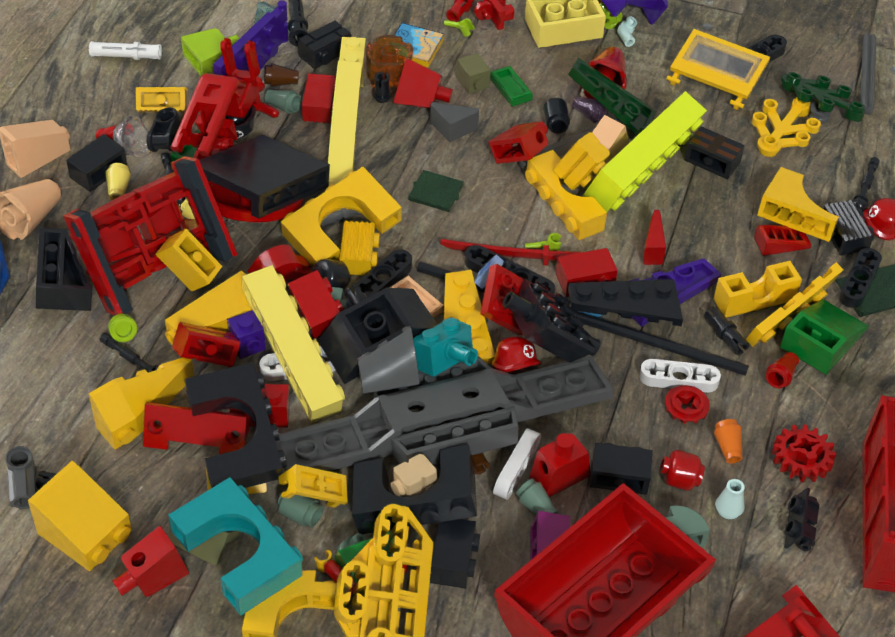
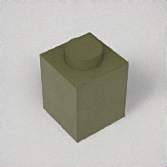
M478 53L457 59L456 78L468 94L490 88L491 69Z

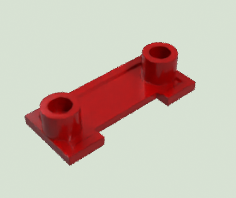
M146 402L143 447L168 450L169 441L219 447V455L236 451L246 446V438L250 432L247 423L248 415L214 411L193 416L191 408ZM155 421H160L161 426L158 425ZM232 431H237L239 436L235 435Z

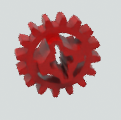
M804 424L803 428L799 430L796 425H792L790 431L784 428L781 435L776 436L772 449V454L775 455L773 462L774 464H781L779 470L781 473L789 471L790 479L797 475L801 482H804L806 477H809L812 482H816L818 476L824 479L827 472H831L836 457V452L832 451L834 443L826 442L827 434L818 435V428L809 431L807 425Z

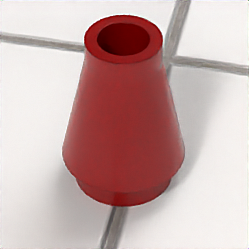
M787 352L783 357L769 365L766 369L767 382L772 387L778 389L790 385L796 366L799 364L798 356L792 352Z

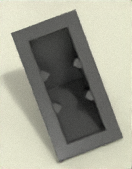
M437 102L431 103L430 123L449 142L478 129L479 108Z

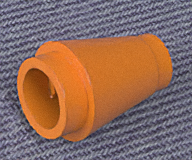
M725 419L716 423L714 435L726 463L740 462L743 459L742 427L738 425L735 419Z

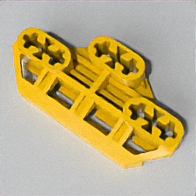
M397 504L385 506L376 518L373 538L344 566L338 576L334 616L346 637L425 636L433 541L409 507ZM388 516L392 517V522L396 523L390 534V538H393L389 543V552L393 553L391 557H388L387 551L383 550L389 540V534L387 533L390 530V521L387 520ZM407 522L419 534V541L418 539L413 541L412 548L407 547L409 532ZM402 564L416 566V570L411 569L409 572L408 591L403 590L405 568H402ZM351 572H354L355 577L359 579L353 589V595L355 596L352 599V609L356 610L353 615H350L349 610L344 608L351 598V592H349L352 587V577L349 576ZM398 608L412 609V613H405L403 635L398 634L400 620Z

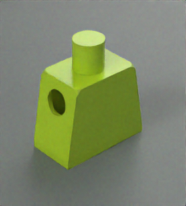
M216 28L181 37L183 56L200 76L205 73L214 74L213 64L222 56L220 44L221 41H224L225 37ZM236 34L227 37L231 39L232 46L239 40Z

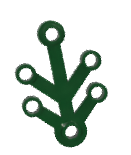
M795 72L782 75V88L790 92H796L799 100L811 102L813 97L819 105L818 108L822 111L832 112L834 105L846 109L844 116L847 119L855 122L862 121L866 112L864 104L858 101H852L850 104L837 98L849 99L852 92L850 87L839 85L837 90L828 89L831 79L823 75H819L817 80L802 79L801 75Z

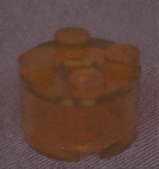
M383 35L377 37L374 43L367 45L366 74L373 87H375L374 77L378 72H383V80H385V73L390 75L389 87H398L406 58L413 61V47L409 42L408 44L403 42L402 37L396 35Z

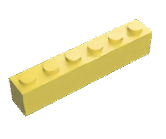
M272 265L242 276V291L251 309L263 326L264 334L310 424L341 412L345 395L342 387L339 384L335 385L329 363L327 361L323 362L317 340L311 339L306 319L304 317L300 318L294 297L292 295L289 296L286 292V283L282 274H277Z

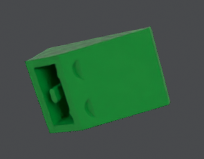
M822 299L800 311L786 326L780 347L787 352L796 354L800 360L827 375L869 326Z

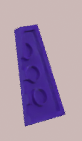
M703 258L676 266L674 271L653 273L652 277L644 280L674 279L679 303L681 304L716 284L722 274ZM636 278V279H633V280H629V281H638L639 278ZM632 316L641 327L649 323L647 321L648 318Z

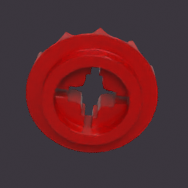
M687 385L671 389L667 393L664 402L666 412L672 414L673 420H682L683 424L688 421L696 424L698 420L705 419L710 408L709 399L705 393L696 387ZM692 402L691 408L682 409V404L686 405Z

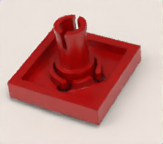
M498 264L491 265L484 298L481 300L482 308L480 315L519 336L523 335L513 316L514 312L504 308L502 303L510 291L519 296L524 279Z

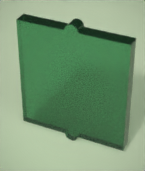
M423 170L418 180L413 182V189L408 196V200L449 212L455 200H459V193L464 182Z

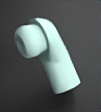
M632 16L627 17L617 29V33L626 47H630L635 43L632 33L635 30L634 27L637 26V20Z

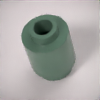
M280 495L277 502L281 515L303 527L307 525L311 528L314 527L323 514V506L319 505V501L314 498L294 495L287 499L282 498Z

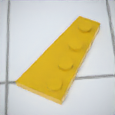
M472 270L446 273L444 320L452 317L471 325L473 348L478 351V356L486 364H490L495 357V352L485 317L480 315L482 306L476 284L474 283Z

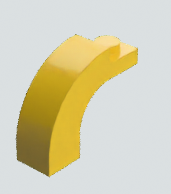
M303 570L300 578L245 613L242 626L243 637H277L282 621L289 614L299 609L319 608L334 610L337 583L334 581L318 582L316 570Z

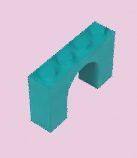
M230 477L168 514L171 532L187 552L213 536L226 531L247 533L259 543L258 550L249 560L221 577L222 593L240 616L302 576L303 557L300 551L295 546L290 547L285 541V536L277 525L272 526L262 507L260 505L255 506L250 501L246 489L242 485L237 486Z

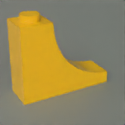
M780 167L763 194L757 216L830 242L839 216L822 209L807 196L802 184L803 174Z

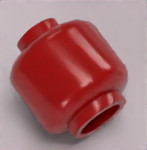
M674 450L669 457H663L659 472L664 474L663 478L666 485L690 491L695 486L699 487L701 484L705 466L701 464L699 456L681 450Z

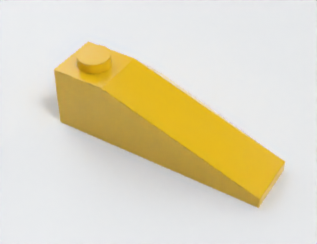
M179 358L161 364L157 370L149 373L144 369L138 371L136 377L127 380L123 377L115 378L88 393L96 429L114 450L130 443L144 431L146 402L168 405L185 387V379L194 377L192 359Z

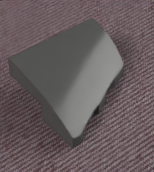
M410 326L403 328V333L388 342L386 339L374 351L367 352L357 358L364 394L420 384Z

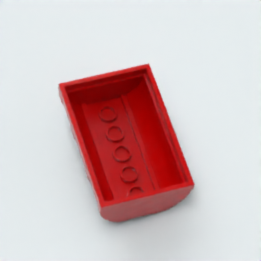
M623 483L495 590L494 597L496 598L501 618L512 637H637L656 618L668 612L676 604L677 599L695 583L702 581L711 572L716 559Z

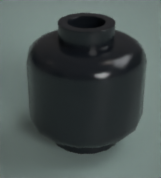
M321 259L315 263L311 271L312 273L318 270L322 279L327 277L331 287L343 288V291L350 282L348 267L339 260Z

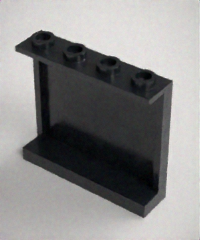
M265 135L258 136L199 160L208 182L212 181L252 200L251 215L258 219L329 187L330 164Z

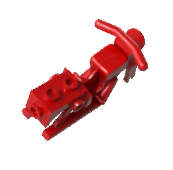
M224 38V41H221L220 49L227 76L205 73L200 77L170 148L173 151L181 153L184 145L189 146L191 144L192 147L197 148L193 158L201 160L233 147L234 140H238L234 120L226 119L225 116L244 118L251 106H254L256 111L272 118L279 116V111L276 108L260 100L259 92L264 90L265 84L258 77L260 68L254 41H248L244 48L249 71L236 68L231 39ZM194 122L201 133L192 134L191 129Z

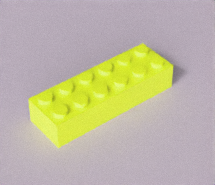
M685 91L599 171L582 196L594 197L607 213L611 209L617 211L625 202L624 199L626 197L630 198L638 190V185L641 183L644 185L653 175L651 171H658L666 163L667 160L665 158H672L680 149L679 144L685 145L693 137L694 134L691 131L695 132L703 124L704 121L701 118L707 110Z

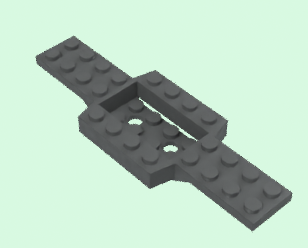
M478 356L475 364H471V366L459 362L434 377L418 371L420 383L418 385L373 392L374 399L355 415L280 433V440L275 442L278 451L283 450L287 467L283 468V473L295 464L332 471L354 465L357 462L370 461L393 455L401 464L403 462L408 463L410 458L422 454L432 465L440 464V449L469 444L471 454L475 455L517 444L518 422L613 398L614 389L592 356L580 358L571 363L564 362L516 375L492 369ZM470 394H477V395H478V396L475 397V398H466V397H464V396L470 395ZM419 407L424 408V409H423L422 411H420V412H412V411H410L411 409H415V408H419ZM482 411H484V412H490V413H486V414H482V415L470 417V415H471V414H474V413H478V412H482ZM454 418L462 419V420H458V421H455V422H451V423H447V424L441 425V424H442L444 421H446V420H450V419H454ZM427 425L435 426V427H431V428H427V429L415 431L416 428H419V427H423V426H427Z

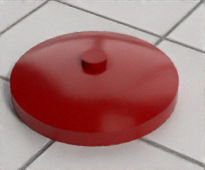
M212 181L208 182L222 217L244 222L281 220L290 212L300 209L304 204L303 198L258 219L251 215L252 200Z

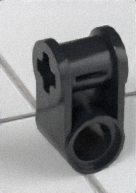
M164 108L157 113L146 139L147 147L151 152H157L160 149H168L174 152L170 147L181 123L175 108Z

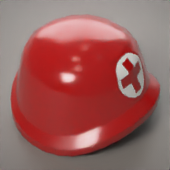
M881 198L870 208L864 210V221L867 226L873 228L874 234L883 240H894L895 199Z
M508 337L498 343L495 357L492 360L493 369L503 372L540 364L534 344L522 337Z

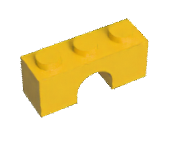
M791 261L766 266L764 275L756 282L750 284L743 272L718 278L713 299L727 318L787 303L799 292L802 278Z

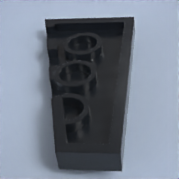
M674 279L569 283L571 308L575 311L607 315L608 312L627 319H631L632 316L648 318V322L659 323V320L672 321V325L682 327L683 317Z

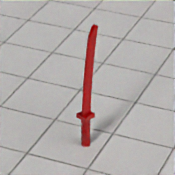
M441 239L440 241L441 245L452 250L466 251L470 246L479 245L501 256L543 259V265H548L549 261H557L560 256L581 253L580 251L549 250V245H544L543 250L483 245Z

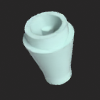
M738 479L729 480L725 489L716 499V509L723 518L735 519L744 512L745 486Z

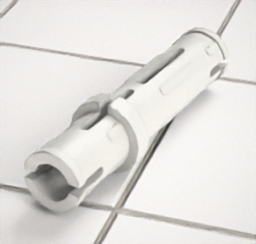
M91 41L89 44V54L91 57L104 56L127 57L134 60H140L141 58L160 60L162 47L160 44H141L136 41L133 44Z

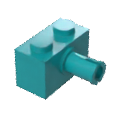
M456 318L445 319L442 323L423 331L422 334L413 338L417 368L419 371L432 377L459 362L471 366V364H475L477 361L478 351L473 348L471 325L461 322Z

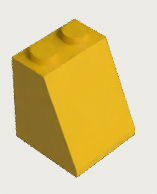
M74 461L69 462L28 500L37 534L89 572L97 564L103 563L118 544L127 540L132 531L129 514Z

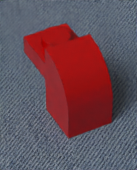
M278 245L264 251L247 270L248 274L273 265L276 273L282 274L285 283L288 279L296 280L311 273L308 261L300 255H295L290 245Z

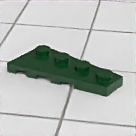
M580 58L576 60L568 75L636 135L640 134L653 121L656 110Z

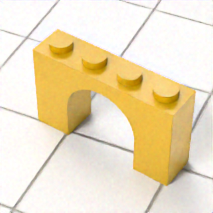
M364 167L350 172L345 179L336 185H330L324 193L308 200L303 207L295 212H290L281 221L282 235L308 261L312 268L321 259L339 260L340 249L320 227L323 220L332 212L341 210V208L355 210L364 215L370 222H374L375 228L381 234L402 221V207Z

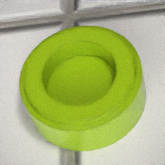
M121 313L111 318L108 330L114 340L128 342L135 337L137 324L130 315Z

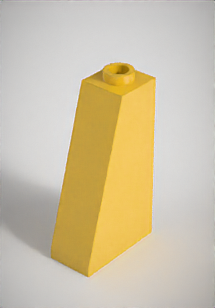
M241 270L165 319L167 331L165 336L171 345L173 344L180 322L229 332L227 319L252 310L242 291V276L247 274Z

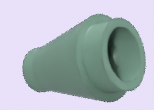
M268 89L265 93L266 103L288 114L298 112L301 107V95L297 94L295 90Z
M532 478L517 490L518 501L533 513L537 514L538 511L558 513L541 482H536Z

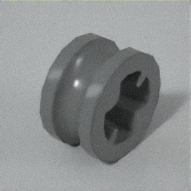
M813 102L808 117L818 119L821 124L829 121L831 112L820 110L817 102Z

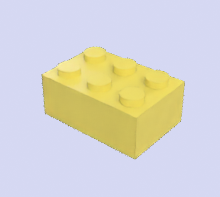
M526 0L525 21L538 48L603 38L606 15L598 0Z

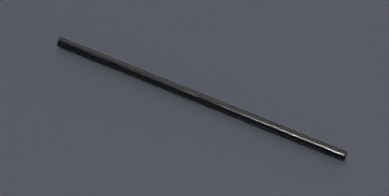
M419 262L417 272L445 280L446 273L452 272L423 262ZM476 284L477 291L485 293L486 286L481 289ZM576 311V317L584 325L744 376L747 374L749 365Z

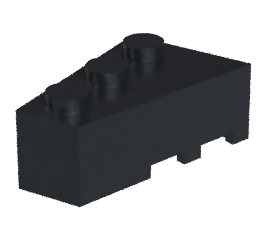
M39 228L36 309L91 311L92 288L84 276V269L79 264L77 252L67 229Z

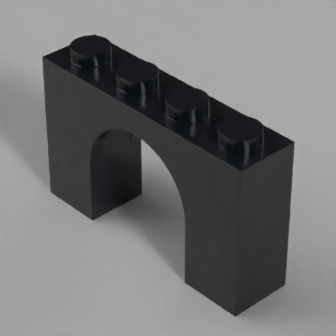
M254 363L186 378V392L193 416L222 409H236L247 414L254 421L257 428L252 440L243 448L205 458L211 488L229 477L237 486L242 485L244 488L279 480V476L283 474V468L287 467L284 451H278L275 441L280 440L276 423L270 424L268 415L272 414L271 404L268 397L263 398L261 389H265L262 373H256Z
M469 444L440 449L441 471L439 479L429 490L410 497H400L389 493V477L383 459L354 463L352 516L358 533H374L376 518L383 508L389 504L409 507L421 525L476 517L475 465ZM388 516L387 520L390 521V530H392L396 523L392 522V517Z

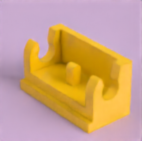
M295 464L279 476V484H288L287 490L281 494L282 498L289 499L294 495L328 501L326 506L331 508L348 503L346 475Z

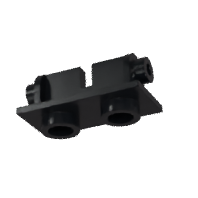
M808 487L798 495H794L788 503V523L784 529V534L786 535L784 548L786 549L795 543L799 545L801 550L810 551L811 547L815 545L816 528L813 526L817 524L820 504L815 497L809 496L810 488Z

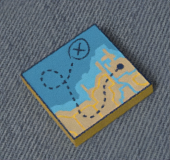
M401 23L385 50V57L404 62L407 58L429 68L444 41V33Z

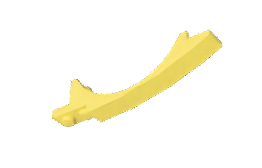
M342 37L328 156V164H330L329 186L336 185L345 179L347 174L354 171L360 88L364 87L366 38Z

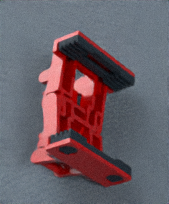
M184 156L171 162L174 170L173 173L126 193L92 212L75 209L63 215L70 231V238L78 248L86 266L85 271L91 277L107 313L115 316L121 313L126 314L133 310L124 290L151 276L152 273L167 267L155 254L170 236L184 229H187L218 260L225 262L238 255L199 159ZM186 196L195 220L184 219L177 200ZM138 225H139V228H140V230H141V232H142L143 237L146 238V240H144V241H143V238H142V236H141V234H140V231H139V229H138V227H137ZM174 230H177V232H175V233H172V234H170V235H168V236H166V237L164 236V235H166V234H168V233H170V232H172V231H174ZM116 260H119L118 262H116V263H114V264H112V265H109V263H111V262H113V261H116Z

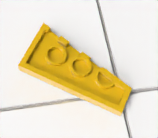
M837 262L833 264L823 277L818 276L802 293L798 292L783 308L780 307L757 325L746 338L749 344L754 347L760 341L764 344L776 335V329L784 330L793 320V316L798 315L800 311L809 307V304L812 302L817 303L828 295L826 292L827 288L844 269Z

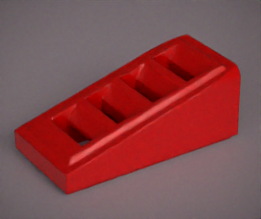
M654 210L651 217L643 255L644 265H662L664 262L666 243L661 212L659 210Z
M759 225L756 228L754 239L763 256L811 249V243L806 233L787 226Z

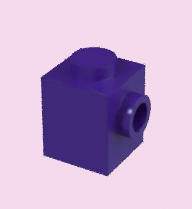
M253 310L227 319L228 331L240 341L237 353L240 359L266 350L264 328Z

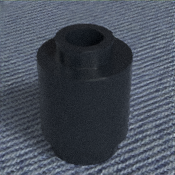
M552 98L546 101L543 110L547 127L553 133L565 132L570 124L566 101L561 98Z

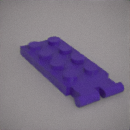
M278 1V6L271 13L267 12L232 46L238 70L249 71L244 51L245 44H248V41L255 42L260 70L277 54L278 47L282 43L288 42L286 1ZM222 55L213 64L214 74L227 76Z

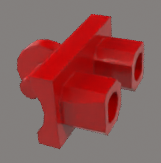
M506 0L479 1L474 10V14L478 19H491L497 30L504 29V21L513 20L515 12L511 4L506 5Z

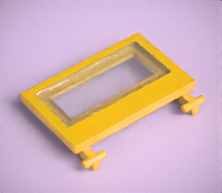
M693 29L670 66V71L674 72L673 76L668 75L666 80H669L670 85L673 86L676 83L680 84V75L697 80L738 96L736 101L731 99L729 104L734 105L733 109H743L745 105L742 104L743 99H748L769 63L770 57Z

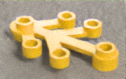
M796 97L792 101L790 112L781 121L776 111L777 101L774 99H766L764 101L763 112H755L751 121L760 135L757 147L763 156L773 157L781 148L808 146L810 141L809 133H818L821 122L816 118H809L806 124H792L798 117H805L809 114L811 102H803ZM767 116L774 129L772 134H770L766 127ZM796 134L795 138H782L783 135Z

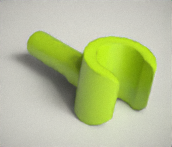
M468 18L460 22L444 21L445 26L460 29L464 37L471 35L469 30H475L471 20Z
M551 233L547 241L525 243V249H543L544 245H549V250L559 251L562 242H559L561 235Z

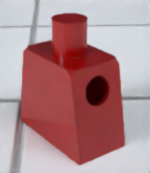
M406 58L393 103L402 106L431 109V103L436 102V99L449 103L453 89L441 86L442 75Z
M542 121L518 124L488 141L496 163L532 159L548 145L549 141L546 136L548 128Z
M562 433L557 436L555 441L541 447L537 451L529 480L533 478L536 482H541L546 493L551 497L590 477L589 453L574 434Z
M159 526L121 556L120 559L127 571L112 580L121 596L138 586L144 596L149 597L189 574V571L176 547L161 526Z

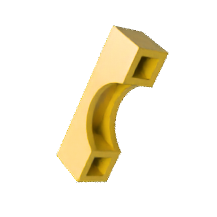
M554 150L528 160L525 172L528 183L536 188L541 199L550 205L553 213L560 217L570 233H573L578 240H582L604 231L607 212L594 197L573 195L561 186L564 183V179H561L553 171L561 158Z

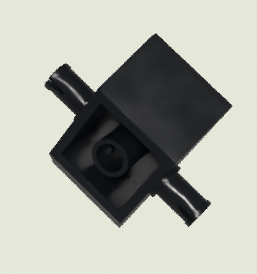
M525 279L519 296L512 291L505 296L502 306L514 312L513 316L525 339L569 363L587 355L593 356L598 352L601 344L600 340L591 337L584 330L583 322L576 317L577 312L569 306L570 301L559 293L553 295L548 292L549 289L538 281L532 283Z
M357 284L352 285L354 293L350 287L345 290L344 295L352 306L338 313L318 340L319 345L344 384L360 376L357 358L367 352L374 351L386 339L388 342L403 333V328L410 326L414 338L422 334L423 331L438 325L414 289L385 288L368 298L365 297L360 286Z

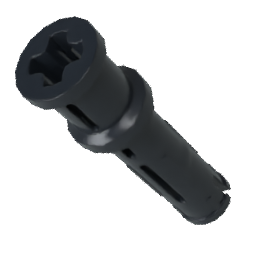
M288 0L290 9V20L288 21L289 41L292 45L298 47V39L309 34L307 31L308 21L304 18L302 0Z

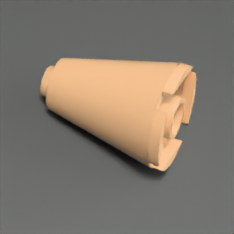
M45 179L1 191V233L13 240L16 238L23 240L28 237L60 201L61 190L58 184L50 179Z

